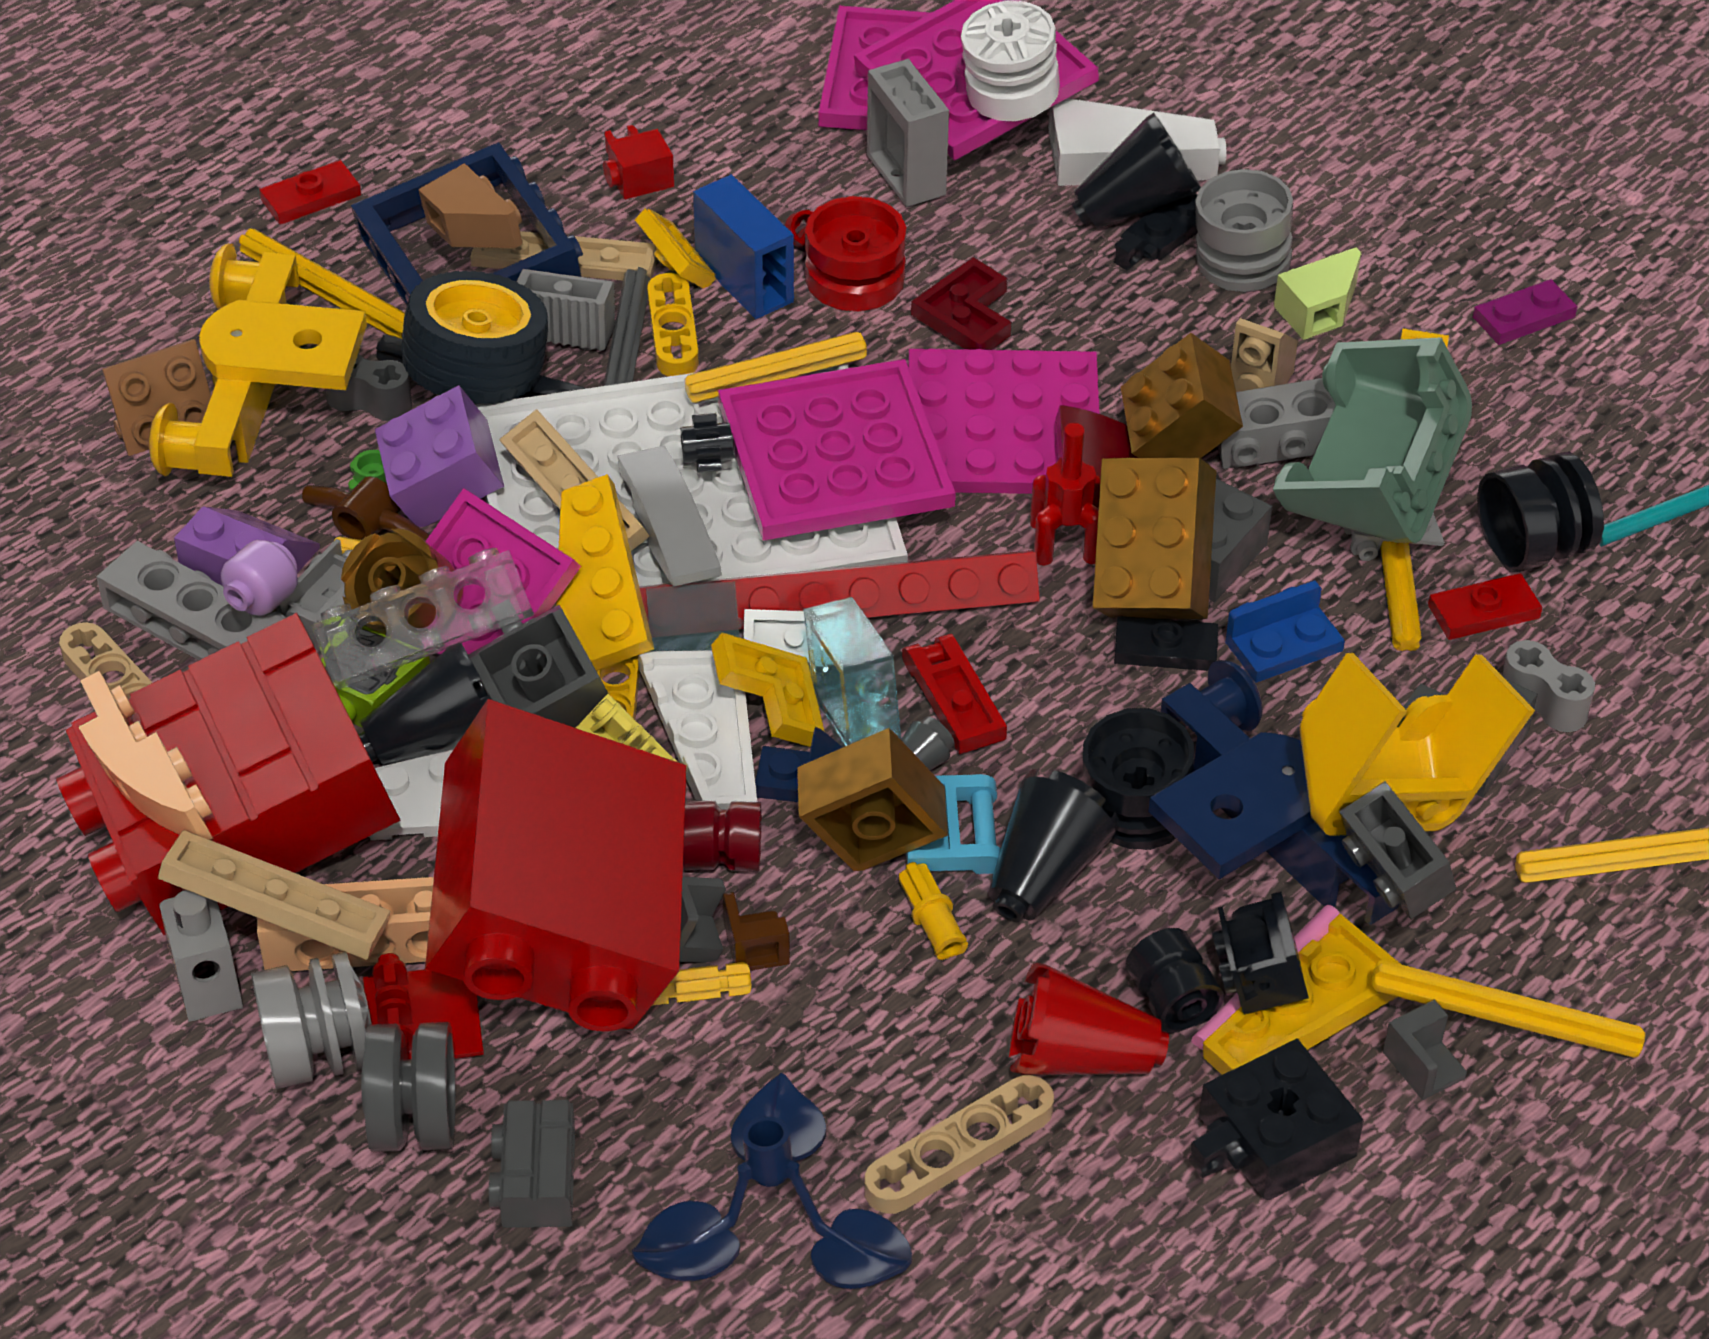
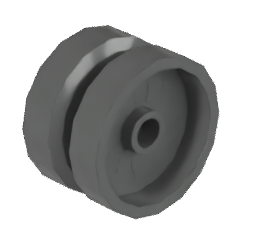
M450 1022L420 1023L413 1036L411 1059H408L406 1036L398 1024L368 1025L364 1044L361 1091L366 1136L371 1152L401 1151L408 1137L409 1114H413L415 1139L423 1150L453 1149L455 1138L456 1078L454 1043Z

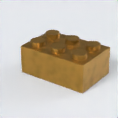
M1201 458L1102 459L1093 608L1110 618L1123 616L1150 619H1208L1217 471Z

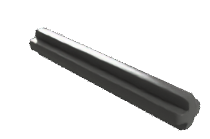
M638 267L637 270L628 269L624 274L603 386L633 382L648 299L647 286L651 280L646 275L647 271L642 267Z

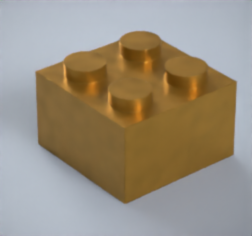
M1189 333L1177 344L1167 348L1160 357L1139 373L1132 375L1120 387L1132 454L1138 458H1202L1243 427L1230 360L1192 333Z
M890 728L797 767L799 817L853 871H864L948 836L945 786Z

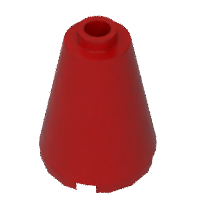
M1037 962L1032 964L1024 982L1034 984L1031 996L1027 995L1025 999L1019 998L1011 1031L1009 1057L1020 1053L1021 1055L1009 1067L1010 1072L1021 1075L1149 1074L1154 1064L1161 1066L1164 1063L1169 1045V1033L1162 1031L1160 1019L1047 964Z

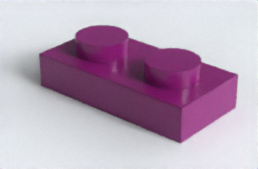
M1552 279L1475 306L1473 318L1498 345L1575 318L1578 306Z

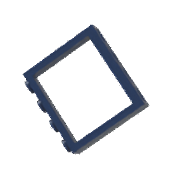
M499 142L351 205L359 236L406 306L412 290L423 280L390 232L424 218L425 213L418 189L464 163L479 177L481 175L487 177L493 187L503 184L548 247V249L492 274L500 275L504 278L507 277L516 282L522 269L582 277L578 257L582 256L583 253L577 239L573 234L567 236L564 233V227L557 211L554 208H546L538 185L534 181L527 182L519 159L515 155L509 157Z

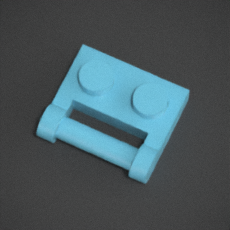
M982 774L936 776L945 786L948 836L907 852V864L911 862L916 864L924 863L930 871L973 870L976 874H993L1001 848L996 844L993 803L997 799L995 779ZM957 801H967L969 804H972L975 844H960Z

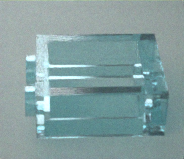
M849 597L803 609L810 673L817 702L843 744L848 746L887 728H890L901 739L893 654L854 598ZM889 698L886 704L879 705L880 700Z

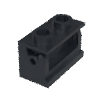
M1282 891L1271 894V899L1244 905L1236 909L1232 913V920L1230 921L1226 919L1223 906L1218 908L1222 929L1213 931L1212 934L1220 961V973L1227 996L1238 994L1244 1015L1309 998Z

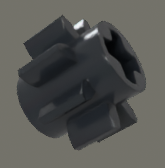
M716 413L692 415L693 426L680 427L683 462H696L697 473L722 471L721 460L733 459L730 422L717 423Z

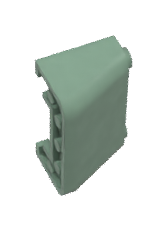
M1442 337L1338 342L1322 373L1323 385L1330 393L1336 406L1309 469L1300 462L1285 464L1275 479L1273 491L1286 511L1395 543H1417L1425 534L1472 415V400L1469 389Z

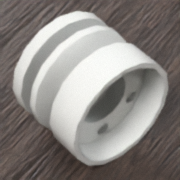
M1005 0L984 6L974 12L963 24L961 43L963 47V60L966 65L967 95L971 106L983 116L998 121H1019L1032 118L1047 110L1058 97L1060 79L1059 66L1056 59V29L1051 16L1040 6L1025 1Z

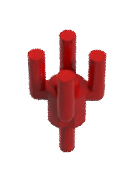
M1069 423L1065 426L1062 457L1054 465L1047 467L1046 475H1038L1033 480L1030 525L1036 529L1034 551H1036L1037 564L1045 566L1053 562L1055 530L1061 525H1080L1085 528L1083 560L1088 564H1095L1101 479L1096 475L1094 466L1082 461L1085 429L1079 423Z

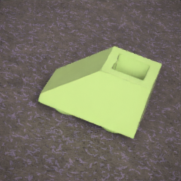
M1357 247L1278 274L1274 307L1303 340L1343 326L1357 285L1361 252Z

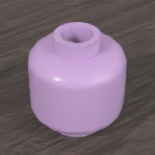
M254 540L246 544L225 562L221 570L224 597L238 611H245L251 615L258 616L272 612L294 592L298 584L297 563L294 556L286 547L277 542Z

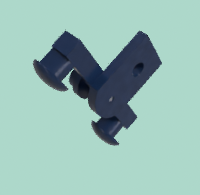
M1227 660L1215 661L1208 669V687L1199 691L1191 683H1188L1162 698L1160 712L1171 715L1178 722L1182 721L1197 735L1194 772L1150 797L1148 812L1212 874L1221 879L1262 853L1267 852L1323 906H1336L1339 885L1350 878L1369 896L1364 920L1369 925L1374 924L1398 909L1399 904L1390 908L1378 893L1373 884V880L1378 877L1369 865L1365 864L1359 868L1351 859L1341 841L1347 835H1327L1312 819L1301 740L1282 734L1264 732L1249 738L1242 731L1254 730L1259 725L1263 712L1259 691L1245 670ZM1221 808L1231 819L1220 818L1213 811Z

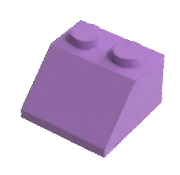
M205 506L174 537L179 563L194 571H202L212 581L222 585L221 570L225 562L246 544L254 540L277 542L286 547L295 558L297 573L320 548V543L241 511Z

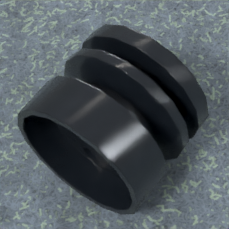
M1570 451L1549 455L1548 458L1532 460L1528 466L1524 464L1514 465L1489 472L1481 479L1477 493V507L1482 533L1487 544L1509 572H1521L1548 564L1553 557L1556 559H1566L1574 554L1593 551L1601 543L1604 530V516L1599 490L1590 470L1578 456Z
M1126 708L1106 715L1091 727L1083 742V781L1106 799L1102 809L1108 814L1110 819L1115 811L1119 817V828L1109 842L1127 849L1152 850L1173 842L1176 838L1148 812L1149 801L1153 795L1194 772L1193 740L1184 725L1171 715L1154 709Z

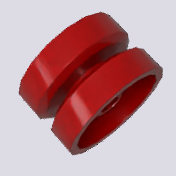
M849 196L837 198L818 206L807 218L805 228V250L807 253L805 281L810 293L821 303L846 311L860 312L877 309L893 301L903 290L905 281L906 258L904 254L907 227L902 215L891 205L870 197Z

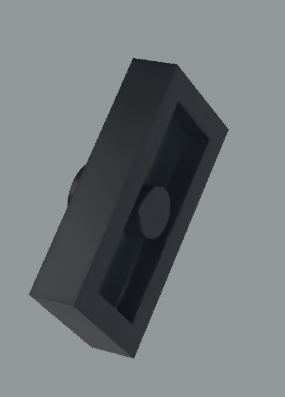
M1117 616L1114 664L1208 671L1210 665L1217 661L1218 624Z

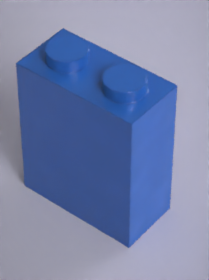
M732 174L694 190L695 250L714 272L716 280L755 319L793 303L794 234Z

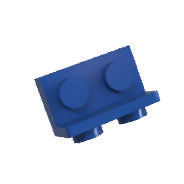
M1311 581L1297 587H1289L1280 593L1255 602L1244 603L1229 612L1225 643L1255 683L1344 650L1345 639L1319 607L1322 588L1316 581Z

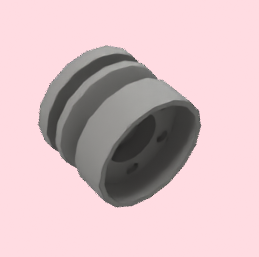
M1241 169L1219 174L1209 179L1199 189L1196 199V227L1198 230L1196 236V261L1199 271L1211 283L1231 291L1248 292L1262 290L1277 283L1278 274L1289 271L1292 260L1291 227L1293 224V198L1289 187L1278 177L1266 172Z
M346 952L332 955L335 980L328 982L324 980L319 959H310L309 986L298 988L288 965L251 973L264 1041L276 1089L313 1081V1054L324 1052L334 1075L343 1074L340 1048L348 1046L351 1047L356 1069L362 1070L366 1029L368 1025L372 1024L362 981L359 980L350 965Z

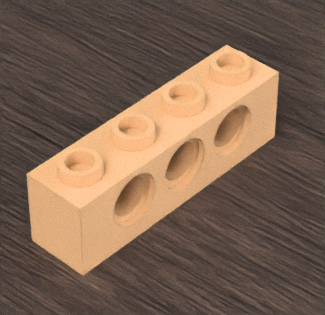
M434 877L324 884L391 910L387 926L368 960L347 953L352 967L374 966L378 958L386 953L398 955L404 963L426 962ZM258 918L257 934L264 970L288 965L291 971L309 970V960L315 958L319 959L322 969H332V955L343 952Z

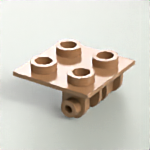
M195 339L102 369L117 420L113 421L114 428L119 439L123 438L128 456L149 450V434L153 419L158 410L165 404L173 403L175 405L179 421L202 423L211 394Z

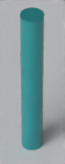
M1709 485L1605 524L1599 545L1601 547L1708 506Z

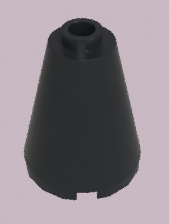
M1152 113L1074 190L1077 200L1071 203L1085 226L1093 222L1095 227L1100 229L1194 195L1201 186L1192 170L1187 168V164L1182 157L1183 155L1155 113Z
M462 643L447 648L360 721L364 731L358 735L372 762L379 759L382 766L453 750L487 699L492 700Z
M1032 769L1024 776L1020 783L988 891L991 900L994 902V910L1012 922H1021L1023 918L1026 920L1035 919L1103 849L1119 828V817L1116 811L1110 819L1108 814L1102 809L1106 799L1083 781L1066 773L1053 770L1050 776L1046 778L1037 776L1039 769Z

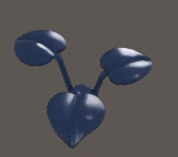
M780 1073L753 1096L732 1126L731 1144L733 1150L739 1158L746 1162L737 1167L738 1180L727 1215L721 1218L718 1209L701 1201L676 1203L654 1217L647 1226L640 1242L632 1250V1255L638 1264L661 1277L681 1281H696L715 1276L729 1267L739 1255V1239L728 1229L737 1223L748 1181L754 1179L762 1186L774 1187L783 1183L787 1178H790L815 1231L823 1237L814 1244L811 1251V1260L816 1273L829 1284L840 1288L856 1289L885 1281L902 1273L912 1264V1250L906 1237L892 1222L872 1211L848 1209L837 1215L831 1227L823 1222L800 1175L799 1164L795 1161L812 1155L823 1144L827 1133L826 1121L818 1107L799 1092L784 1073Z

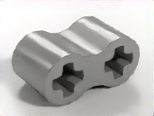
M1523 640L1510 645L1506 652L1502 676L1506 680L1538 694L1534 710L1542 716L1544 722L1551 728L1562 732H1573L1584 727L1588 720L1595 691V682L1592 676L1578 667L1567 666L1558 662L1548 648L1536 641Z

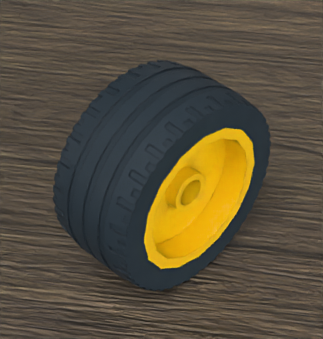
M454 271L431 276V278L420 282L409 296L405 310L401 342L403 366L408 375L418 385L431 391L433 394L441 395L459 385L474 404H496L497 402L502 403L519 398V396L525 395L526 392H529L535 386L544 364L548 337L547 309L544 307L541 299L529 288L500 275L476 271Z

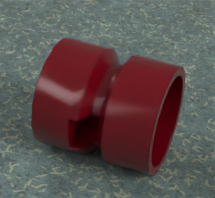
M686 800L683 849L684 870H714L719 862H725L730 871H760L761 802L732 801L727 809H720L716 801Z

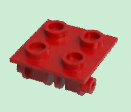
M393 953L381 955L373 967V976L363 977L364 992L371 1024H398L406 1036L408 1059L412 1058L413 1036L420 1023L450 1022L455 1059L484 1055L477 995L467 988L464 981L426 969L407 971L405 963L400 960L398 955Z

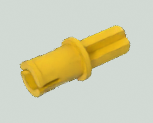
M915 862L907 864L906 869L899 873V882L913 907L912 919L916 925H922L934 948L936 957L939 960H943L964 953L968 947V942L952 914L953 902L949 896L941 893L926 864H916Z

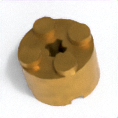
M391 529L394 532L380 536L374 533L367 536L353 548L342 568L341 580L344 582L345 597H342L346 608L355 618L376 632L390 636L413 647L426 645L449 622L457 603L463 595V586L458 580L455 569L444 556L417 534L409 530Z

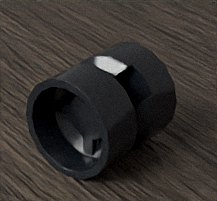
M1166 928L1154 932L1142 939L1126 958L1127 971L1141 994L1149 998V1008L1154 1016L1161 1020L1162 1029L1165 1032L1174 1034L1206 1023L1218 1012L1224 1002V992L1208 966L1203 964V958L1185 930Z

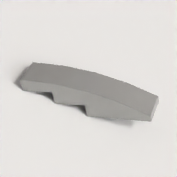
M665 445L618 455L620 474L632 492L634 510L650 535L647 538L648 547L672 586L675 587L722 576L720 563L700 513L677 465Z

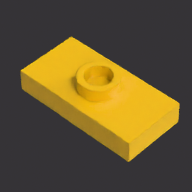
M646 208L636 217L635 221L657 247L654 255L664 266L672 271H676L679 276L701 288L710 286L716 280L714 272L672 221Z

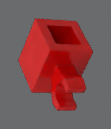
M628 125L627 136L622 138H615L610 130L605 131V148L608 153V160L603 161L605 179L609 187L617 186L624 200L674 187L673 154L658 129L638 133L635 126Z

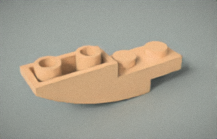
M100 670L80 680L98 717L79 726V729L106 774L122 795L140 812L174 833L180 835L185 830L211 840L213 837L203 818L212 814V811L197 784L189 788L186 787L184 780L193 775L178 747L167 751L157 733L147 736L139 721L130 725L127 718L135 714V711L121 685L110 689Z

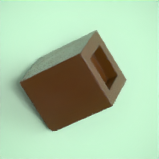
M734 892L724 893L723 922L733 963L745 962L748 964L750 971L790 964V938L785 916L778 917L776 911L740 916Z

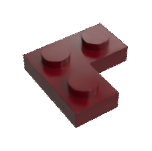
M972 257L912 300L911 316L965 350H992L1011 336L1012 322L987 307L1007 292L1008 278Z

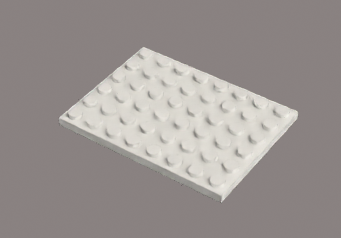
M843 364L801 376L847 369L848 365ZM690 374L512 399L511 401L507 400L502 403L497 402L496 404L476 405L488 421L504 487L486 495L487 503L558 550L559 508L499 440L536 409L598 477L606 474L609 475L615 485L618 499L643 527V523L634 510L632 492L620 474L618 455L665 445L693 497L721 566L722 576L706 580L908 562V554L896 517L763 541L734 451L733 459L721 460L722 471L697 473L696 462H683L680 427L693 426L692 415L716 413L717 423H724L718 404V397L697 403L689 400L685 391V377ZM647 539L631 551L639 586L670 583L648 547Z

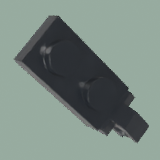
M1195 193L1194 195L1155 208L1128 227L1114 246L1116 252L1113 263L1127 271L1145 257L1151 261L1155 259L1160 261L1195 236L1198 232L1196 227L1197 194Z

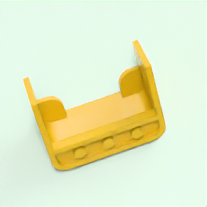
M1346 653L1317 698L1310 702L1302 713L1299 729L1311 817L1325 834L1330 836L1347 835L1340 811L1386 781L1425 831L1443 829L1463 813L1535 710L1482 654L1474 655L1447 695L1422 696L1405 709L1354 653ZM1404 717L1405 719L1403 720L1401 725L1397 727L1402 718Z

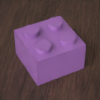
M459 385L375 429L389 495L406 516L419 527L428 526L442 519L463 488L481 499L504 487L488 421Z

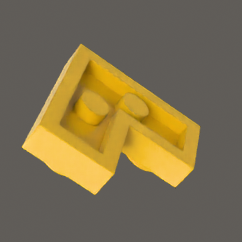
M722 632L711 644L719 684L762 696L771 736L811 747L815 727L823 731L824 727L807 657Z

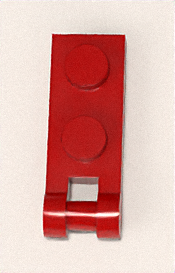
M950 633L937 637L934 644L921 647L917 643L902 648V658L907 670L912 677H915L940 723L952 735L955 742L954 747L959 755L1007 739V725L953 634Z

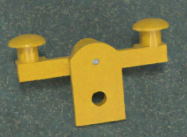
M232 243L223 245L213 259L209 279L211 297L218 310L205 321L199 335L203 361L208 370L213 374L214 390L202 423L179 421L178 412L173 403L165 404L158 410L153 419L149 434V453L156 471L163 476H168L173 468L198 470L199 474L232 477L234 469L230 452L232 440L235 441L238 461L248 463L275 384L346 390L367 328L365 311L287 304L285 296L286 286L298 287L300 283L296 255L263 252L260 262L237 260L234 245ZM305 344L318 345L310 349L299 348L300 346Z

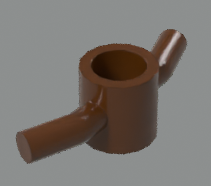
M364 477L350 493L335 487L307 485L302 491L304 503L334 508L332 510L334 525L342 535L348 538L363 540L374 533L378 534L382 529L394 532L391 529L409 530L417 534L424 541L430 535L406 517L398 514L400 508L390 497L387 484L378 478Z

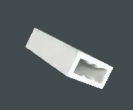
M1069 98L1052 106L1049 114L1048 130L1058 186L1080 185L1152 113H1155L1183 155L1182 157L1187 164V168L1192 170L1197 180H1209L1217 176L1218 165H1224L1226 162L1225 138H1218L1215 121L1211 119Z

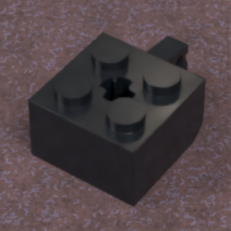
M1297 1038L1203 1084L1199 1117L1207 1126L1206 1134L1192 1141L1189 1162L1201 1178L1231 1166L1235 1170L1240 1169L1263 1199L1272 1200L1357 1157L1364 1119Z

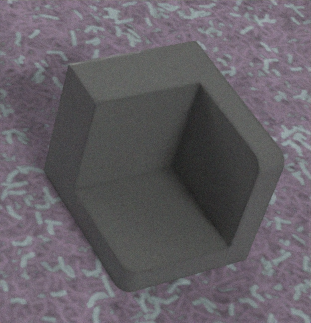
M682 877L680 962L706 963L718 960L723 947L712 915L726 891L723 879Z
M1435 1000L1390 1021L1383 1049L1384 1055L1422 1100L1464 1080L1467 1073L1465 1068L1442 1042L1448 1015Z

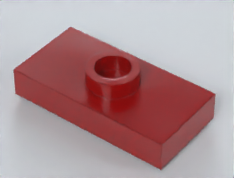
M341 160L302 172L294 177L259 189L261 201L279 225L361 196L359 182Z
M1522 573L1430 594L1428 607L1448 640L1539 619L1543 608Z

